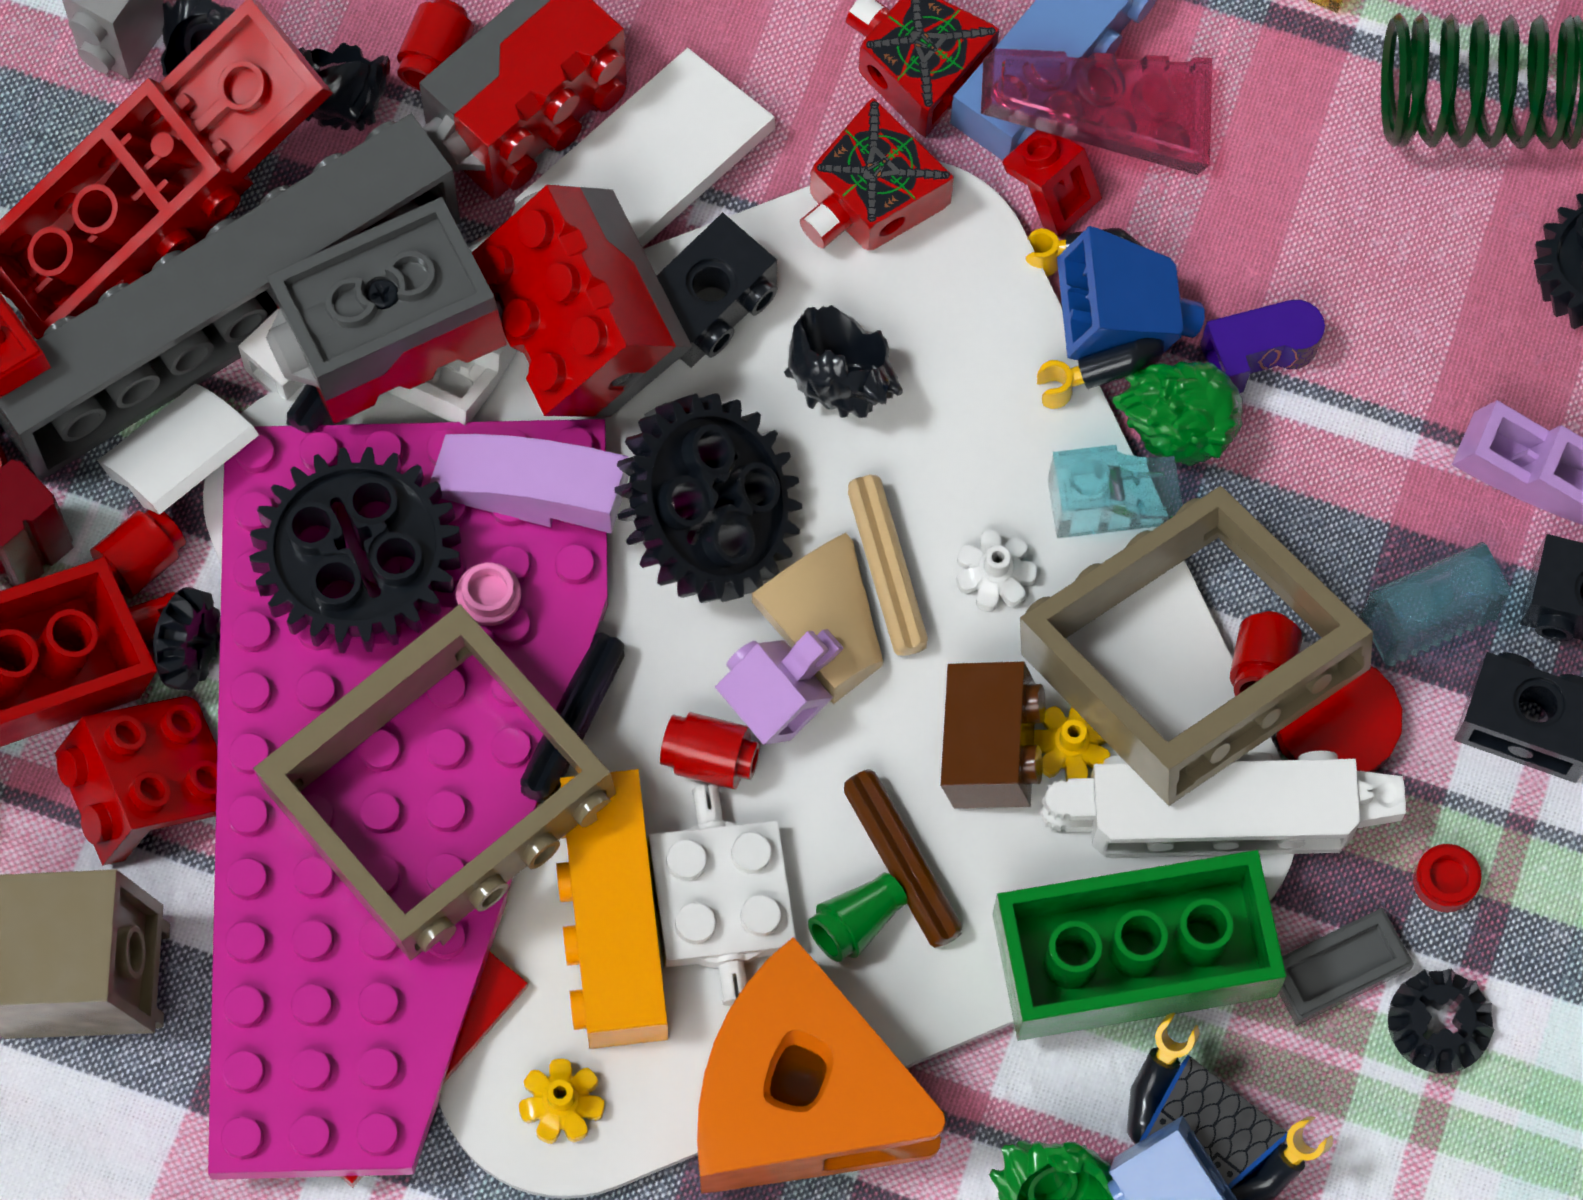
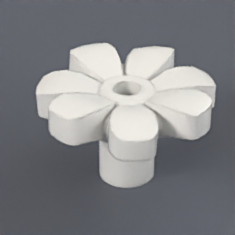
M997 530L982 532L980 536V549L971 544H965L959 550L957 562L965 570L957 574L956 583L958 588L966 594L977 589L976 605L984 611H993L999 596L1002 597L1008 606L1014 607L1020 604L1025 599V590L1022 585L1034 584L1037 576L1036 564L1030 561H1021L1027 555L1028 545L1020 538L1014 537L1004 546Z

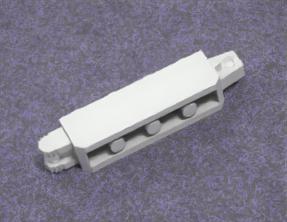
M1331 751L1307 752L1301 754L1298 760H1273L1271 754L1249 752L1168 806L1119 755L1106 758L1104 764H1094L1090 778H1071L1067 782L1061 779L1059 782L1054 780L1052 785L1048 784L1045 797L1042 799L1043 807L1039 811V815L1042 816L1045 822V827H1050L1051 831L1056 829L1060 832V830L1065 829L1066 832H1091L1092 846L1105 858L1214 856L1258 850L1259 855L1340 853L1352 840L1357 828L1402 821L1406 814V800L1403 776L1357 771L1356 759H1338V755Z

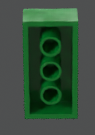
M1258 850L997 893L992 915L1017 1041L1162 1017L1171 1013L1180 1014L1277 997L1286 979Z

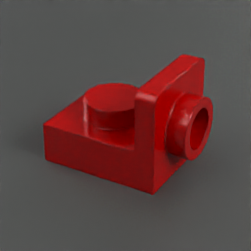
M1048 126L1039 127L1002 161L1006 173L1028 186L1042 226L1059 237L1102 199L1085 148Z

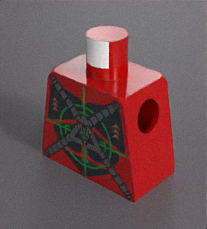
M857 0L846 17V24L866 37L860 46L858 70L862 77L925 138L952 108L955 93L998 43L999 29L996 26L944 0H899L891 10L877 0Z
M872 98L864 105L811 169L810 193L818 205L800 219V225L807 237L819 248H825L846 231L863 249L868 251L875 250L950 205L954 176L877 100Z

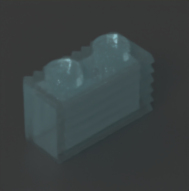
M1480 542L1370 591V595L1367 596L1368 600H1366L1360 615L1362 621L1373 631V642L1385 664L1395 667L1397 660L1406 662L1409 655L1417 657L1420 650L1428 652L1431 645L1439 647L1442 640L1451 642L1454 635L1462 637L1465 630L1473 632L1476 625L1484 627L1487 620L1495 622L1509 596L1511 588L1488 546L1484 542Z

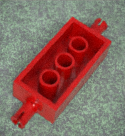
M105 557L0 591V747L80 720L82 716L100 713L140 699L157 672L145 642L154 640L155 628L160 614L175 592L166 593L162 597L128 608Z

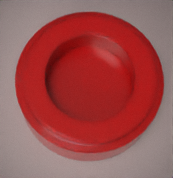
M1441 844L1427 850L1419 860L1413 874V885L1419 899L1429 908L1439 912L1448 913L1463 909L1473 900L1481 884V869L1475 857L1468 850L1454 844Z

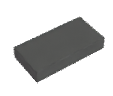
M1382 907L1282 956L1286 979L1279 991V995L1295 1025L1298 1026L1410 971L1414 963Z

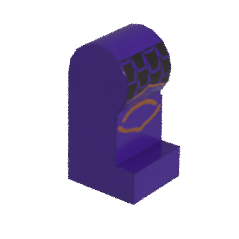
M1288 300L1207 321L1200 346L1206 362L1213 363L1217 368L1224 371L1238 388L1240 394L1244 392L1251 373L1274 366L1286 369H1300L1308 365L1315 357L1325 330L1324 317L1319 309L1310 302Z

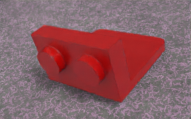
M182 696L82 716L54 753L57 759V771L60 780L71 791L81 815V827L84 836L94 845L102 866L125 861L149 831L216 816L218 747L201 708L195 699L189 696Z

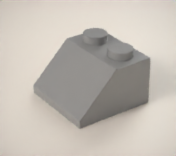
M62 0L69 20L68 24L78 48V55L87 65L101 73H108L112 70L130 80L162 35L164 25L163 0Z

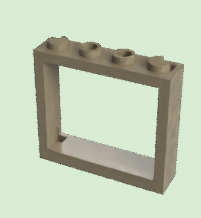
M1222 486L1217 487L1201 499L1193 498L1177 511L1175 516L1152 531L1140 532L1130 540L1125 549L1102 564L1095 563L1088 566L1073 583L1051 597L1046 596L1038 599L1020 617L1021 655L1168 806L1355 680L1371 667L1373 631ZM1219 538L1296 612L1321 639L1167 742L1066 638Z
M461 604L253 768L264 791L410 961L422 951L427 952L438 942L445 945L456 932L455 924L475 908L480 912L494 905L506 893L509 887L507 884L509 880L527 866L529 869H535L547 862L560 847L559 840L578 824L581 827H587L597 821L596 813L610 803V798L616 794L611 772ZM473 655L577 771L578 775L409 912L404 914L300 792Z

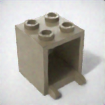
M117 869L0 875V1036L4 1039L152 1034L155 1033V1029L162 1028L164 1026V1012L157 1008L161 939L170 937V923L163 918L164 905Z

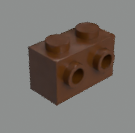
M1024 661L954 663L947 666L940 786L954 809L1031 807L1032 784L1041 783L1043 772L1042 752L1039 745H1034L1035 723L1044 722L1046 702L1043 685L1035 684Z

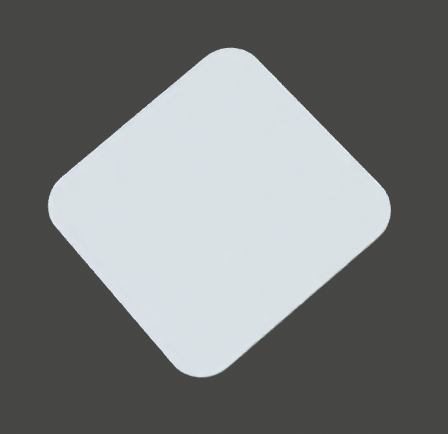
M940 161L938 162L954 176L951 204L875 250L868 251L863 249L846 231L822 249L816 246L807 237L800 225V219L818 205L810 193V186L729 216L733 222L777 259L776 286L778 290L775 297L759 314L753 316L748 313L733 327L735 332L729 343L716 356L710 358L705 354L692 368L679 358L611 417L544 416L526 380L529 373L528 360L524 353L517 350L500 381L471 420V422L605 419L606 451L625 455L629 458L635 455L626 445V438L642 433L638 421L645 417L644 414L655 409V407L696 393L699 398L717 393L720 395L722 404L738 399L741 401V417L755 412L761 414L758 428L760 434L772 430L777 431L778 436L771 447L775 455L782 452H789L791 455L789 461L781 467L783 474L799 478V483L787 489L788 498L802 503V509L788 513V520L800 529V534L783 539L793 555L791 558L776 562L779 571L782 572L805 555L844 533H847L852 539L883 658V666L834 705L829 701L790 741L763 745L752 732L751 740L760 742L759 759L752 779L741 778L735 790L719 786V796L724 822L747 824L778 820L797 942L806 950L906 1068L1014 1024L992 915L997 893L1224 856L1105 858L1092 846L1091 832H1066L1065 829L1060 830V832L1056 829L1051 831L1050 827H1045V822L1042 816L1039 815V811L1043 807L1042 799L1045 797L1047 785H1052L1054 780L1059 782L1062 779L1066 782L1065 769H1061L1052 778L1042 773L1041 783L1032 784L1031 807L954 809L940 786L948 664L1024 661L1035 684H1042L1044 687L1046 709L1057 706L1064 713L1065 717H1068L1072 706L1021 655L1020 617L1038 599L1046 596L1051 597L1073 583L1088 566L1095 563L1102 564L1125 549L1130 540L1140 532L1152 531L1166 522L1100 386L1087 389L1085 383L1072 388L1071 399L1065 406L1058 409H1050L1043 406L1042 394L1051 388L1061 387L1063 384L1057 381H1049L1046 384L1038 385L1037 373L1040 367L1050 360L1064 362L1070 368L1079 365L1078 360L1067 358L1062 307L1043 268L1033 267L1026 262L1025 257L1035 251L1030 241L1027 240L1028 237L1023 226L1008 203L981 179L956 166ZM710 224L643 249L656 276ZM708 287L702 289L696 295L705 301H717L722 299L726 293L719 288ZM832 305L841 312L853 317L866 334H872L881 330L883 336L887 339L890 353L889 361L898 376V382L903 389V393L900 396L894 394L893 398H887L886 404L878 403L875 406L873 405V411L869 412L866 418H858L852 413H849L848 417L841 418L837 408L833 410L826 409L819 402H817L814 409L809 408L804 393L797 388L795 379L786 377L784 373L788 368V349L792 338L793 326L801 314L803 315L805 309L815 307L818 310L822 306L829 307ZM306 384L299 388L287 401L278 394L277 390L270 392L245 409L241 415L252 426H288L286 424L287 412ZM385 392L379 395L375 406L335 424L329 416L323 425L439 423L450 421ZM224 464L205 478L203 491L206 526L221 567ZM878 475L881 478L928 637L926 649L919 653L898 656L893 650L848 496L849 482L858 477ZM622 498L618 514L630 507L628 498ZM617 516L612 534L607 533L608 607L603 621L601 620L597 633H605L620 639L624 643L625 656L583 742L610 772L639 769L647 840L648 834L683 831L697 825L692 789L705 785V792H707L708 785L710 784L677 776L674 774V768L660 764L662 741L671 716L674 714L687 717L689 712L746 725L715 686L730 672L726 666L728 660L744 645L751 641L762 643L784 639L752 603V593L726 602L716 600L700 603L697 594L684 598L678 597L677 582L663 586L657 584L661 566L656 564L642 568L639 565L647 549L643 543L627 545V538L636 530L634 521L618 520ZM997 530L1004 546L1011 538H1020L1028 545L1027 555L1021 561H1030L1037 566L1035 583L1032 585H1022L1025 590V599L1014 607L1008 606L1002 597L999 596L995 609L993 611H984L976 605L977 589L966 594L961 592L957 586V574L965 570L957 562L959 550L965 544H971L980 549V536L984 531ZM1185 560L1066 638L1167 742L1235 697L1234 687L1230 682V670L1233 659ZM771 579L763 580V585ZM1035 723V730H1047L1042 723ZM1271 737L1249 751L1268 753L1273 756V760H1281ZM1108 743L1101 745L1110 752V757L1118 755ZM570 765L565 777L576 776L578 773ZM1087 765V778H1090L1093 769ZM871 769L877 774L962 924L961 935L954 941L934 948L929 944L906 904L893 915L857 958L846 957L841 962H835L819 948L809 931L808 920L816 914V906L874 880L883 872L890 874L844 794V782L861 771ZM563 838L559 840L560 847L547 862L535 869H529L527 866L513 877L506 897L507 903L490 950L492 954L528 983V988L442 1085L438 1103L453 1136L461 1148L486 1173L512 1188L532 1195L571 1199L590 1197L618 1189L698 1155V1106L704 1072L714 1040L731 1006H725L722 1003L723 995L719 968H711L699 964L664 968L653 892L668 1025V1040L589 1049L587 1029H573L569 990L582 989L580 965L567 966L563 926L576 924L573 901L560 902L556 863L569 862L567 840ZM1294 854L1260 855L1270 901L1283 884L1292 864ZM762 956L745 965L747 982L770 956ZM567 1059L571 1063L573 1076L583 1068L591 1069L599 1081L598 1086L589 1095H595L604 1100V1113L602 1118L597 1121L584 1118L588 1134L582 1140L577 1142L569 1141L562 1129L557 1141L548 1144L537 1138L536 1129L540 1120L526 1123L521 1119L519 1103L523 1099L534 1096L525 1089L524 1079L532 1070H539L548 1077L550 1076L549 1064L552 1060Z

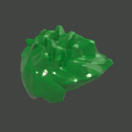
M1181 361L1174 366L1167 364L1150 365L1146 369H1142L1124 378L1130 382L1131 386L1121 394L1112 397V402L1115 404L1116 409L1125 412V415L1129 418L1127 421L1128 427L1137 431L1141 441L1144 443V447L1151 454L1171 463L1193 466L1200 462H1205L1212 457L1220 458L1243 425L1241 418L1243 414V398L1239 394L1238 388L1224 371L1209 362L1202 363L1196 361L1187 363Z
M1021 1140L1016 1143L1017 1146L1013 1144L1004 1145L1001 1148L1004 1157V1170L992 1169L989 1173L998 1190L1000 1200H1114L1108 1188V1182L1113 1180L1109 1173L1110 1163L1100 1158L1095 1151L1088 1149L1086 1145H1080L1076 1142L1047 1144L1040 1141L1028 1143Z

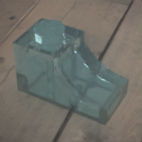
M1116 445L1056 451L1052 454L1048 486L1057 538L1158 527L1175 516L1177 511L1183 506L1175 456H1131L1117 451Z

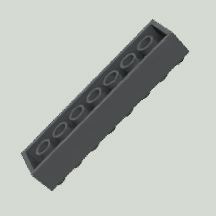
M412 113L397 122L388 121L382 123L368 134L365 142L345 154L335 153L326 157L316 165L312 174L294 185H283L270 191L264 196L258 207L238 219L227 218L217 223L210 229L206 238L185 251L176 250L166 254L155 263L152 271L131 284L121 283L110 288L100 297L98 304L76 317L67 316L54 322L45 331L43 337L35 341L43 351L51 368L0 398V425L34 475L42 481L180 396L192 385L201 383L240 359L241 355L238 346L278 309L267 279L268 275L440 197L443 198L456 225L461 223L453 169Z

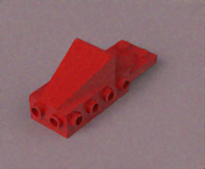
M246 0L160 83L147 78L0 219V292L14 303L24 316L22 318L24 326L37 340L42 338L48 327L59 319L67 316L76 317L98 304L100 297L110 288L121 283L131 284L152 271L155 263L166 254L176 250L185 251L205 239L212 227L225 220V217L236 209L241 200L240 195L253 184L247 174L333 94L260 2Z

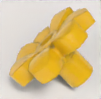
M1049 707L1045 711V719L1042 723L1047 730H1034V745L1040 746L1042 754L1046 753L1042 757V773L1049 778L1055 777L1061 769H1065L1066 782L1071 778H1087V765L1093 769L1094 764H1104V760L1110 757V752L1101 746L1107 742L1073 707H1071L1068 717H1065L1059 707Z
M554 1059L549 1064L550 1076L547 1077L539 1070H532L524 1079L525 1089L534 1096L523 1099L519 1103V1113L523 1122L533 1123L540 1120L536 1129L539 1140L552 1144L557 1141L563 1129L569 1141L577 1142L588 1134L584 1118L597 1121L603 1116L604 1100L601 1097L589 1095V1093L597 1088L599 1081L589 1068H583L573 1076L569 1060Z

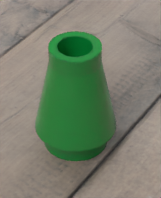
M883 872L870 882L816 906V914L808 920L809 931L819 948L833 961L841 962L846 957L857 958L893 915L907 904V896L899 882L892 875Z

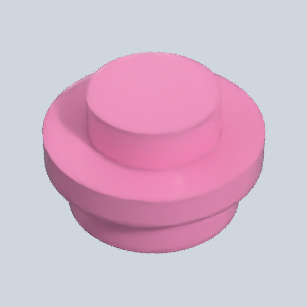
M481 563L475 565L461 576L457 584V604H461L481 626L502 624L509 620L519 608L521 602L519 581L510 569L501 564Z

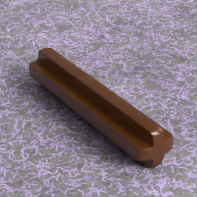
M867 769L853 775L844 782V794L890 875L899 882L905 891L907 905L929 944L934 948H938L954 941L961 935L962 924L875 771Z

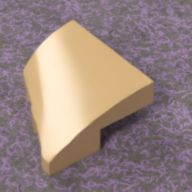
M847 533L830 540L805 555L752 593V603L791 648L807 631H813L818 635L823 629H828L844 649L814 675L833 697L830 700L833 705L883 666V658L863 585L855 547Z

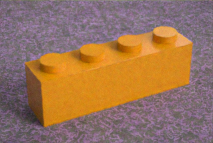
M639 769L611 772L616 794L610 798V803L596 813L597 821L587 827H581L578 824L561 838H566L569 862L556 863L560 902L573 901L576 924L563 926L567 966L580 965L582 989L569 990L573 1029H587L589 1049L668 1040V1025ZM575 776L560 778L561 788Z

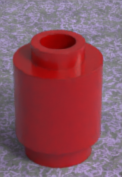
M434 0V2H424L418 6L397 54V60L400 64L397 75L405 84L420 91L419 82L472 37L475 28L467 17V11L462 6L451 0Z
M149 509L145 513L137 510L92 547L90 553L93 560L105 557L121 593L129 598H133L179 559L177 552L186 545V539L175 522L164 511L158 514Z
M1273 611L1250 615L1241 622L1230 670V682L1234 687L1235 696L1300 653L1303 635L1296 623L1285 615Z
M689 712L687 717L673 714L664 733L660 752V764L674 768V774L677 776L735 790L741 778L752 779L759 759L760 742L751 740L752 731L747 725Z

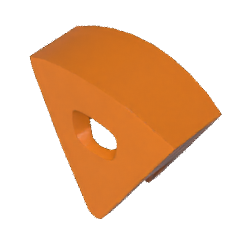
M794 937L770 956L746 983L729 1009L714 1040L704 1072L698 1106L697 1151L701 1194L931 1159L940 1149V1135L945 1126V1116L942 1110Z

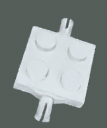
M709 784L707 792H705V785L692 789L697 825L683 831L648 834L647 848L664 968L692 964L719 968L723 995L722 1003L725 1006H732L736 997L739 996L747 983L745 965L762 956L773 955L791 938L794 937L796 939L778 820L747 824L724 822L719 786Z

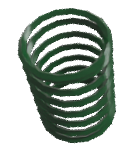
M1400 12L1389 20L1385 33L1381 67V117L1385 138L1392 147L1397 145L1400 148L1407 146L1413 140L1417 130L1429 148L1436 147L1443 140L1446 132H1448V135L1458 148L1466 147L1472 141L1476 132L1488 149L1496 147L1502 141L1505 134H1507L1511 142L1518 149L1525 148L1532 141L1535 134L1547 149L1555 148L1562 140L1570 150L1575 149L1582 142L1583 19L1579 15L1574 17L1569 15L1561 23L1559 30L1556 74L1558 123L1552 137L1548 136L1543 118L1549 74L1550 37L1547 20L1541 14L1531 23L1529 32L1527 79L1530 116L1525 132L1521 137L1518 134L1513 113L1518 83L1520 36L1518 22L1512 14L1502 22L1500 30L1498 83L1501 112L1492 136L1489 134L1484 114L1490 54V36L1487 19L1480 14L1472 22L1469 44L1471 111L1462 136L1459 132L1454 108L1460 52L1457 18L1451 13L1442 24L1440 39V90L1442 105L1433 135L1430 133L1424 102L1430 50L1428 19L1421 13L1413 21L1411 38L1408 23ZM1398 35L1400 67L1398 107L1396 112L1393 69ZM1580 62V91L1578 111L1574 132L1572 134L1570 121L1573 114L1575 98L1577 93ZM1411 94H1412V104H1411V110H1410V100H1411Z

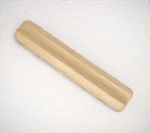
M878 475L858 477L849 482L848 496L893 650L898 656L919 653L926 649L928 637L881 478Z

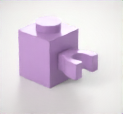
M823 629L818 635L813 631H807L792 648L785 640L762 643L751 641L740 648L728 660L726 666L730 672L715 688L763 745L790 741L833 698L814 675L831 662L844 648L828 629Z

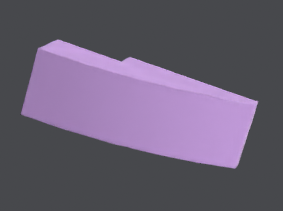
M1498 400L1475 411L1452 465L1523 502L1583 525V437L1562 425L1549 431Z
M446 434L430 483L437 481L440 484L441 499L464 504L465 506L515 517L547 527H551L553 519L612 534L623 498L614 492V487L627 484L629 476L617 467V462L628 458V456L544 439L490 434Z

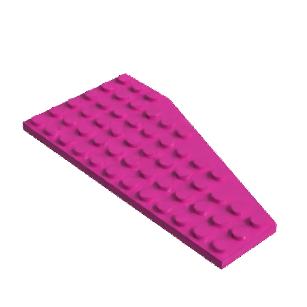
M605 419L467 422L466 425L460 422L319 425L316 430L304 433L292 426H253L259 436L224 463L208 1175L211 1180L414 1175L441 1096L440 1090L471 999L478 988L507 903L506 897L512 879L507 882L509 887L506 893L490 908L480 912L475 908L455 924L456 932L445 945L438 942L427 952L422 951L410 961L264 791L253 768L457 607V584L461 576L475 565L481 563L501 564L510 569L517 577L521 588V602L516 613L502 624L479 626L554 710H556L571 678L590 648L608 607L607 532L553 519L551 527H547L515 517L440 499L438 504L451 502L453 505L455 519L448 525L459 527L461 543L451 548L459 552L461 568L446 570L453 577L455 587L453 593L434 591L441 606L439 615L421 609L418 615L422 631L417 633L405 623L397 626L399 644L395 646L388 641L383 632L375 634L372 652H366L361 637H352L345 653L339 652L335 635L330 633L319 647L313 646L310 637V625L296 635L291 634L287 625L290 612L274 618L268 605L274 595L260 596L255 581L263 574L253 572L249 557L256 552L262 551L253 547L250 537L251 530L267 528L260 522L257 512L258 507L270 506L278 508L271 487L276 484L292 490L295 487L290 471L292 467L295 466L307 476L316 473L314 455L319 454L328 466L331 467L337 465L340 448H346L352 463H360L366 448L372 447L376 465L383 466L393 452L397 453L401 464V474H404L417 464L422 467L424 480L421 487L431 481L446 434L509 435L551 440L606 451ZM334 502L331 508L343 530L346 546L354 555L368 594L376 598L380 596L381 591L369 569L366 553L358 544L344 505L341 502ZM371 502L363 506L358 514L366 518H376L386 513L390 506L384 502ZM319 525L310 526L302 531L299 539L304 542H317L328 534L329 529ZM403 556L393 557L385 563L382 569L393 574L403 573L410 569L414 561ZM334 581L325 587L322 594L329 598H340L348 594L354 585L348 581ZM471 655L300 793L403 913L406 914L536 809L538 804L540 805L539 802L529 799L521 793L520 780L543 733L480 662Z

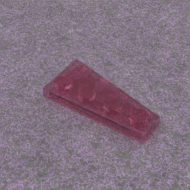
M995 48L983 59L981 114L1199 175L1210 166L1213 58L1194 57L1189 62L1169 61V56L1146 55L1141 60L1116 59L1114 53H1093L1088 58L1068 57L1064 51Z

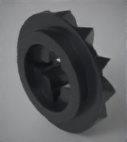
M191 587L182 588L172 596L160 614L154 633L153 653L158 675L168 688L192 691L198 681L206 680L209 675L210 661L217 659L215 647L216 642L220 639V633L217 632L220 610L214 607L211 593Z
M1452 968L1443 971H1427L1424 969L1402 983L1394 994L1388 1010L1389 1033L1400 1054L1416 1067L1433 1073L1457 1072L1475 1063L1488 1047L1495 1030L1491 1013L1492 1003L1487 1001L1479 990L1476 980H1467L1456 974ZM1455 1001L1458 1006L1455 1009L1456 1014L1452 1019V1023L1458 1031L1453 1033L1449 1029L1444 1028L1437 1034L1433 1033L1427 1040L1423 1035L1429 1029L1428 1024L1432 1016L1426 1010V1007L1431 1005L1434 1009L1441 1010L1446 1005L1450 1006Z

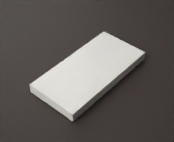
M687 47L514 199L515 206L523 198L540 191L546 185L613 189L643 248L776 129L775 117Z

